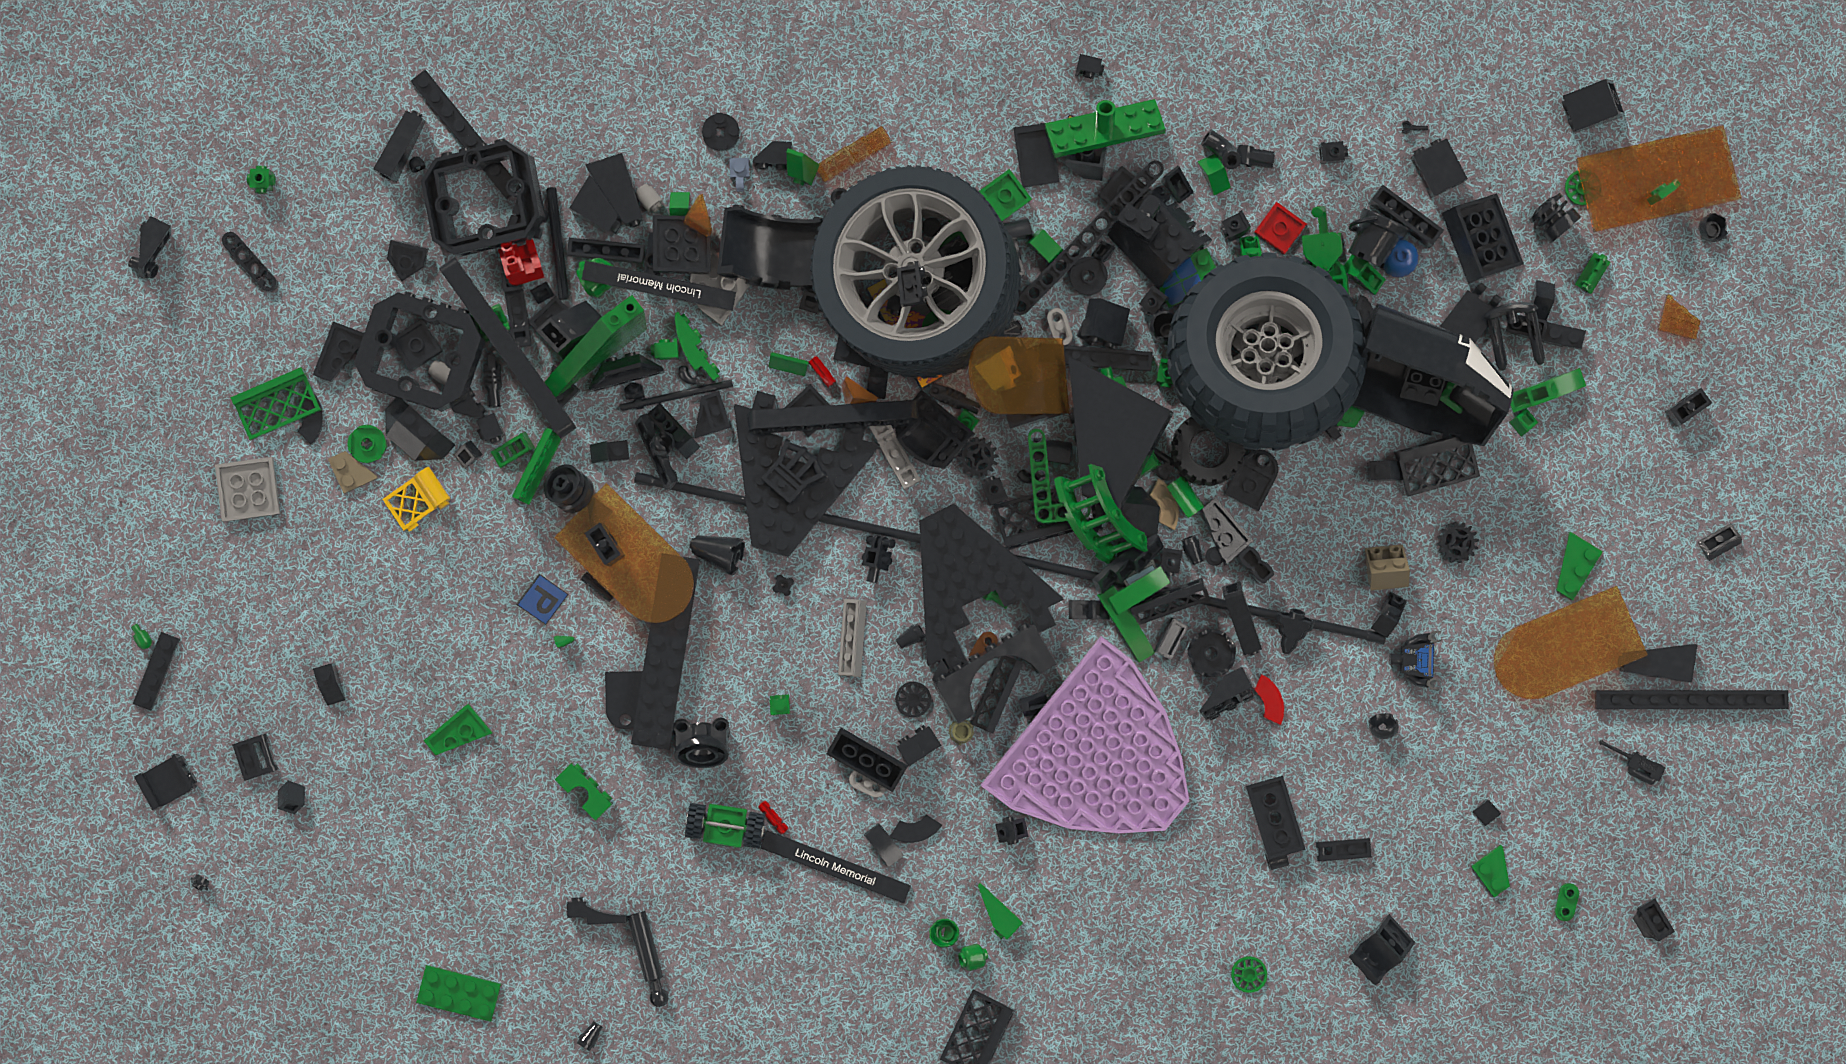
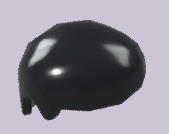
M1390 713L1376 714L1368 721L1370 732L1376 738L1389 739L1398 733V720H1395ZM1384 723L1386 725L1385 730H1380L1379 726Z

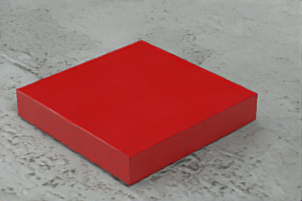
M1276 202L1254 233L1285 255L1307 223Z

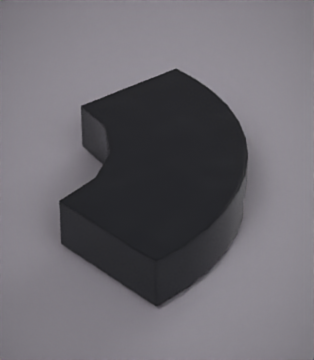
M317 396L316 399L321 411L303 418L302 426L298 430L310 445H313L318 439L323 427V408ZM305 398L302 409L309 411L315 408L313 401Z
M927 814L915 823H906L900 820L890 837L906 843L920 842L933 836L941 828L942 824Z

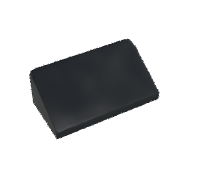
M1730 523L1701 539L1698 543L1708 561H1711L1741 544L1742 536Z

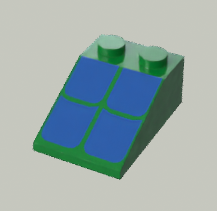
M1207 248L1194 253L1173 272V277L1160 288V291L1169 297V300L1166 302L1168 308L1182 303L1186 293L1199 281L1201 282L1207 273L1216 268Z

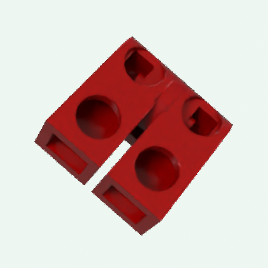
M533 239L526 241L525 245L517 247V244L512 245V242L501 244V248L498 251L506 278L510 284L520 285L545 278Z

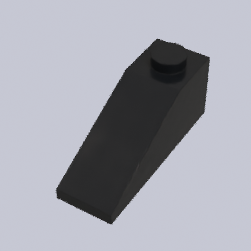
M152 216L149 217L147 222L144 221L140 227L138 265L140 278L144 277L171 237V226Z

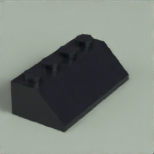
M842 727L839 729L826 753L828 756L891 792L895 790L908 767L905 763Z

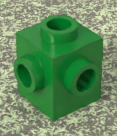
M256 166V169H250V174H247V185H249V188L257 194H267V191H273V186L276 184V176L270 169H267V166ZM258 176H262L261 181H258Z

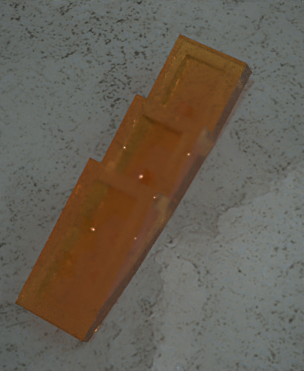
M880 126L873 132L862 136L849 146L843 147L820 162L818 173L823 181L827 182L893 142L884 126Z

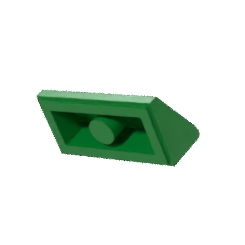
M772 352L770 354L769 368L805 377L808 361Z

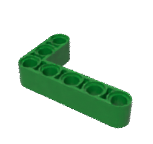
M1033 428L1028 433V448L1035 517L1041 523L1068 521L1066 516L1060 517L1057 514L1060 507H1065L1064 502L1051 503L1046 437L1041 429ZM1040 432L1042 439L1039 442H1033L1031 440L1032 433ZM1036 451H1041L1044 454L1041 461L1033 459V454ZM1038 470L1045 472L1043 480L1035 479L1034 476ZM1044 489L1047 492L1046 498L1038 499L1036 497L1037 491ZM1090 506L1087 507V512L1084 514L1085 518L1089 517L1091 513ZM1043 508L1049 511L1048 517L1044 519L1038 516L1039 510Z

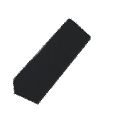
M569 237L567 257L601 258L608 261L643 264L646 247L642 244Z

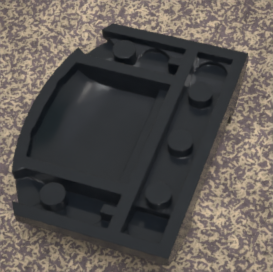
M921 390L913 399L918 402L919 421L913 424L892 425V428L895 429L896 438L900 445L913 458L925 465L945 469L975 436V433Z

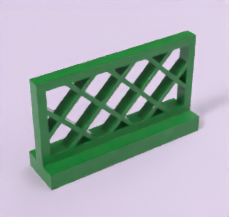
M302 367L230 397L250 441L321 411L307 378V373ZM302 381L306 385L304 395L294 391L297 383ZM287 390L290 392L286 402L276 399L279 391ZM293 393L302 396L299 407L289 404ZM265 397L272 399L268 410L259 407L261 400ZM305 398L312 400L315 408L309 411L302 409ZM275 401L285 404L281 415L272 412ZM246 405L253 406L254 410L251 417L245 416L241 408ZM288 406L297 409L295 416L292 418L284 416ZM257 409L267 412L263 422L254 419ZM270 413L280 417L274 426L266 424ZM252 421L262 424L260 431L252 435L250 430Z
M545 428L512 495L513 498L525 504H531L562 441L553 430Z

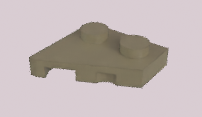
M346 451L328 459L344 494L378 479L377 475Z

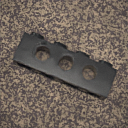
M1384 185L1377 190L1368 202V204L1387 218L1407 227V233L1428 248L1434 245L1444 229Z

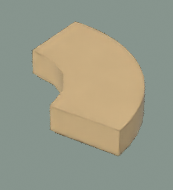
M1158 479L1150 496L1160 507L1159 523L1175 530L1179 517L1178 503L1166 487L1168 485Z

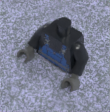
M1441 631L1417 634L1408 639L1404 646H1401L1400 654L1389 655V664L1400 665V673L1404 674L1405 679L1410 683L1436 691L1440 690L1434 687V683L1436 681L1441 682V680L1433 678L1434 643L1442 641V639L1437 640L1435 634L1441 633Z

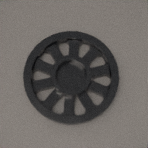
M907 682L896 693V706L907 717L922 716L931 705V694L922 683ZM911 684L916 685L914 692L912 691ZM908 687L909 694L903 688ZM919 687H922L923 691L918 694ZM927 692L928 697L921 698ZM899 693L904 694L906 698H900ZM898 701H906V703L899 706ZM921 701H927L928 704H927V706H924V705H923L922 703H920V702H921ZM909 706L907 712L903 711L905 707ZM917 706H920L923 709L921 713L919 712ZM914 707L915 714L911 715L912 708Z

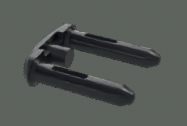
M1508 303L1486 312L1484 318L1488 321L1495 362L1500 371L1506 370L1507 358L1499 322V316L1506 315L1507 324L1519 322L1517 313H1525L1534 361L1537 365L1544 363L1545 354L1536 313L1539 308L1534 303ZM1532 321H1533V324H1534L1536 339H1535V337H1534ZM1494 327H1495V329H1496L1498 344H1497V340H1496V335H1495Z

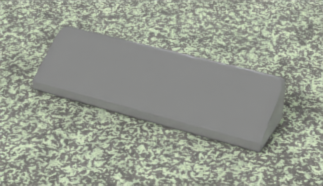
M844 599L839 676L861 677L867 603L865 600Z

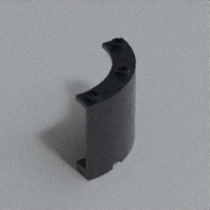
M738 204L724 208L717 274L734 281L737 278L746 280L745 284L779 290L801 287V291H813L812 272L810 271L811 255H813L812 246H814L815 235H818V227L821 226L823 218L790 219L782 218V216L776 214L769 216L750 211Z

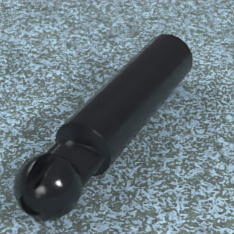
M646 911L628 915L627 918L644 981L650 983L652 989L650 1002L656 1007L665 1006L669 1000V995L661 986L660 979L663 977Z

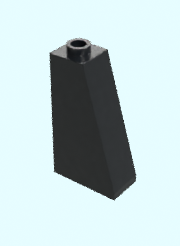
M414 110L411 113L405 111L373 168L378 175L397 183L426 122L422 118V114Z
M620 153L585 164L587 170L625 226L633 228L641 225L640 222L644 221L623 154Z
M1238 581L1223 586V596L1243 655H1256L1259 653V650H1262V646L1241 582Z
M1698 644L1624 652L1622 656H1619L1617 666L1620 667V672L1692 683Z

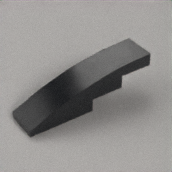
M1155 534L1147 538L1148 551L1144 552L1136 547H1132L1108 564L1092 579L1097 591L1104 594L1115 581L1122 584L1133 571L1140 573L1164 548L1159 535Z

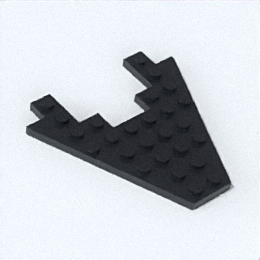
M757 391L752 408L734 404L751 547L789 558L876 453L880 444L863 440L866 427L846 428L839 452L820 447L817 460L828 476L806 486L795 500L789 504L761 480V477L778 460L783 437L771 433L751 434L748 432L747 413L752 410L772 409L776 398L775 395ZM784 457L782 464L786 466L791 459ZM797 461L790 471L796 475L806 463ZM811 466L800 478L802 481L816 475L813 467Z
M951 504L919 520L928 666L941 659H945L950 671H953L952 667L956 664L968 662L954 634L955 631L971 624L962 606L995 590L1004 607L1022 599L1039 633L1057 625L1048 607L1063 601V596L956 504Z

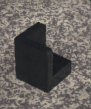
M288 780L278 790L279 810L295 815L305 805V787L303 785Z

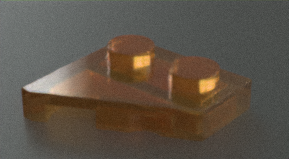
M1667 294L1657 330L1696 340L1701 321L1696 316L1690 314L1683 305L1676 302L1673 296Z

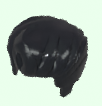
M1160 311L1153 314L1149 324L1151 336L1162 345H1168L1171 322L1174 316L1169 311Z

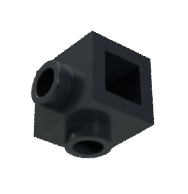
M1011 816L1002 818L1003 822L995 824L999 843L1007 842L1008 845L1019 843V839L1029 837L1025 818L1014 819Z

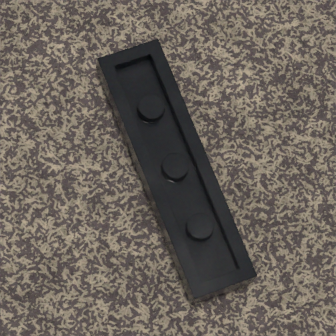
M164 632L160 633L133 701L134 705L152 711L180 638Z

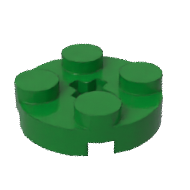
M361 425L349 435L347 446L350 454L359 462L374 463L380 460L386 452L387 440L384 433L377 427ZM366 439H369V441L372 442V446H370L369 449H366L365 446H362V443L366 442Z

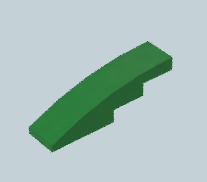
M1112 585L1104 594L1100 593L1097 596L1135 658L1140 663L1155 653L1154 649L1129 609L1119 615L1114 611L1107 599L1118 592L1114 585Z

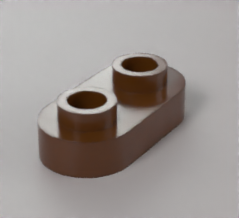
M989 631L982 633L970 651L968 658L977 652L981 654L985 651L984 648L988 646L985 644V638L987 637L991 638L992 643L996 645L998 643L997 636Z

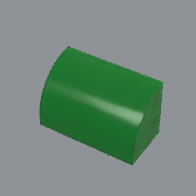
M1181 476L1166 486L1187 518L1205 507L1185 477Z

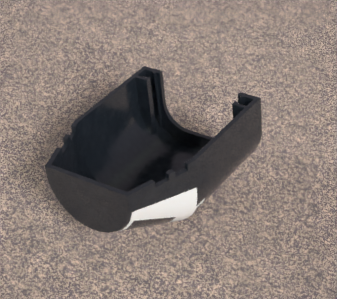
M1377 304L1365 323L1366 342L1361 357H1368L1367 367L1359 394L1352 407L1425 435L1431 436L1432 431L1443 433L1442 438L1448 439L1449 435L1461 437L1460 442L1485 446L1509 412L1514 388L1470 338ZM1410 366L1446 380L1442 393L1448 382L1457 384L1449 398L1463 407L1462 413H1457L1440 399L1438 405L1434 406L1401 398L1400 385L1406 368Z

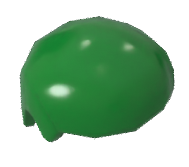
M948 918L937 920L929 929V938L933 944L940 948H948L954 945L960 934L956 923ZM945 927L944 936H942L941 932L942 929Z

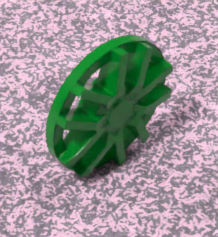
M1246 956L1235 962L1231 970V978L1239 990L1253 993L1265 985L1267 969L1258 958ZM1250 959V967H1246L1245 960ZM1253 960L1259 962V965L1253 967ZM1243 961L1244 968L1238 967L1237 965ZM1262 966L1263 971L1257 973L1256 969ZM1235 968L1242 970L1241 975L1234 974ZM1264 974L1263 981H1261L1257 976ZM1235 977H1242L1237 984ZM1256 979L1261 983L1258 987L1253 983ZM1243 980L1247 982L1244 988L1240 987ZM1249 983L1252 984L1254 989H1247Z

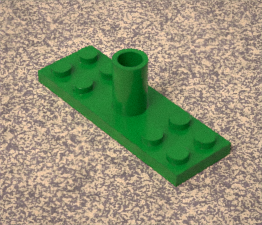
M1155 99L1116 108L1113 102L1103 100L1097 104L1096 112L1045 123V130L1055 158L1165 134L1166 131Z

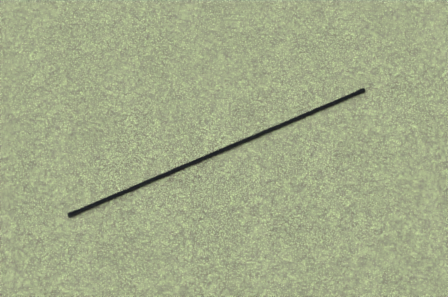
M636 472L634 483L664 488L659 477ZM677 482L672 489H669L746 506L745 496L682 482ZM824 514L819 522L920 544V534L830 514ZM1015 555L1030 568L1091 581L1099 574V572ZM1115 581L1112 584L1118 587H1126L1124 581L1122 582V584H1120L1117 581ZM1164 587L1153 594H1157L1171 588ZM1194 593L1191 596L1198 599L1205 595ZM1187 597L1180 598L1179 600L1186 601ZM1210 597V600L1200 603L1228 610L1224 599ZM1248 605L1251 615L1276 620L1277 612H1280ZM1310 618L1315 621L1313 629L1364 639L1383 645L1386 641V637L1376 631L1363 630Z

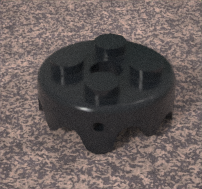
M1215 629L1201 631L1189 643L1187 649L1188 661L1191 667L1200 675L1206 677L1224 675L1235 662V643L1223 631ZM1208 648L1216 650L1215 658L1209 659L1206 656Z

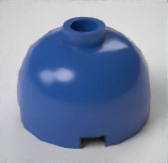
M1400 239L1383 267L1384 271L1392 277L1402 278L1408 276L1415 270L1418 264L1419 255L1417 249L1409 241Z

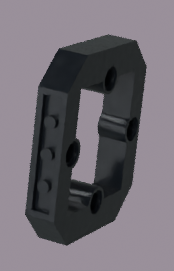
M497 139L493 144L489 145L488 143H481L476 145L477 148L473 149L461 148L459 152L453 154L452 152L442 153L441 157L433 160L421 180L432 241L455 256L463 257L500 248L501 244L512 242V244L532 240L546 217L534 157L505 139ZM478 156L477 163L473 164L474 157ZM510 159L513 178L507 182L506 190L509 195L518 199L522 223L502 228L491 224H483L478 229L477 234L457 238L453 216L458 213L460 205L455 198L449 197L445 175L469 169L480 171L489 164ZM521 184V190L516 193V186ZM449 201L450 207L448 210H445V204ZM492 230L493 235L488 239L487 234Z
M407 291L404 294L397 292L373 306L354 364L367 388L443 412L466 400L486 341L475 319L469 315V311L458 308V311L453 310L451 305L442 302L440 305L433 303L434 300L423 297L421 300L415 298V294ZM398 310L421 317L431 325L444 324L463 330L457 351L448 352L444 359L445 365L450 369L442 394L420 388L419 383L410 376H402L397 381L377 374L384 350L393 349L397 343L396 336L391 330ZM436 310V316L430 318V312ZM388 335V341L382 343V338ZM459 357V358H460L459 364L456 365V366H453V364H452V363H453V360H454L455 358ZM411 382V389L405 391V385Z

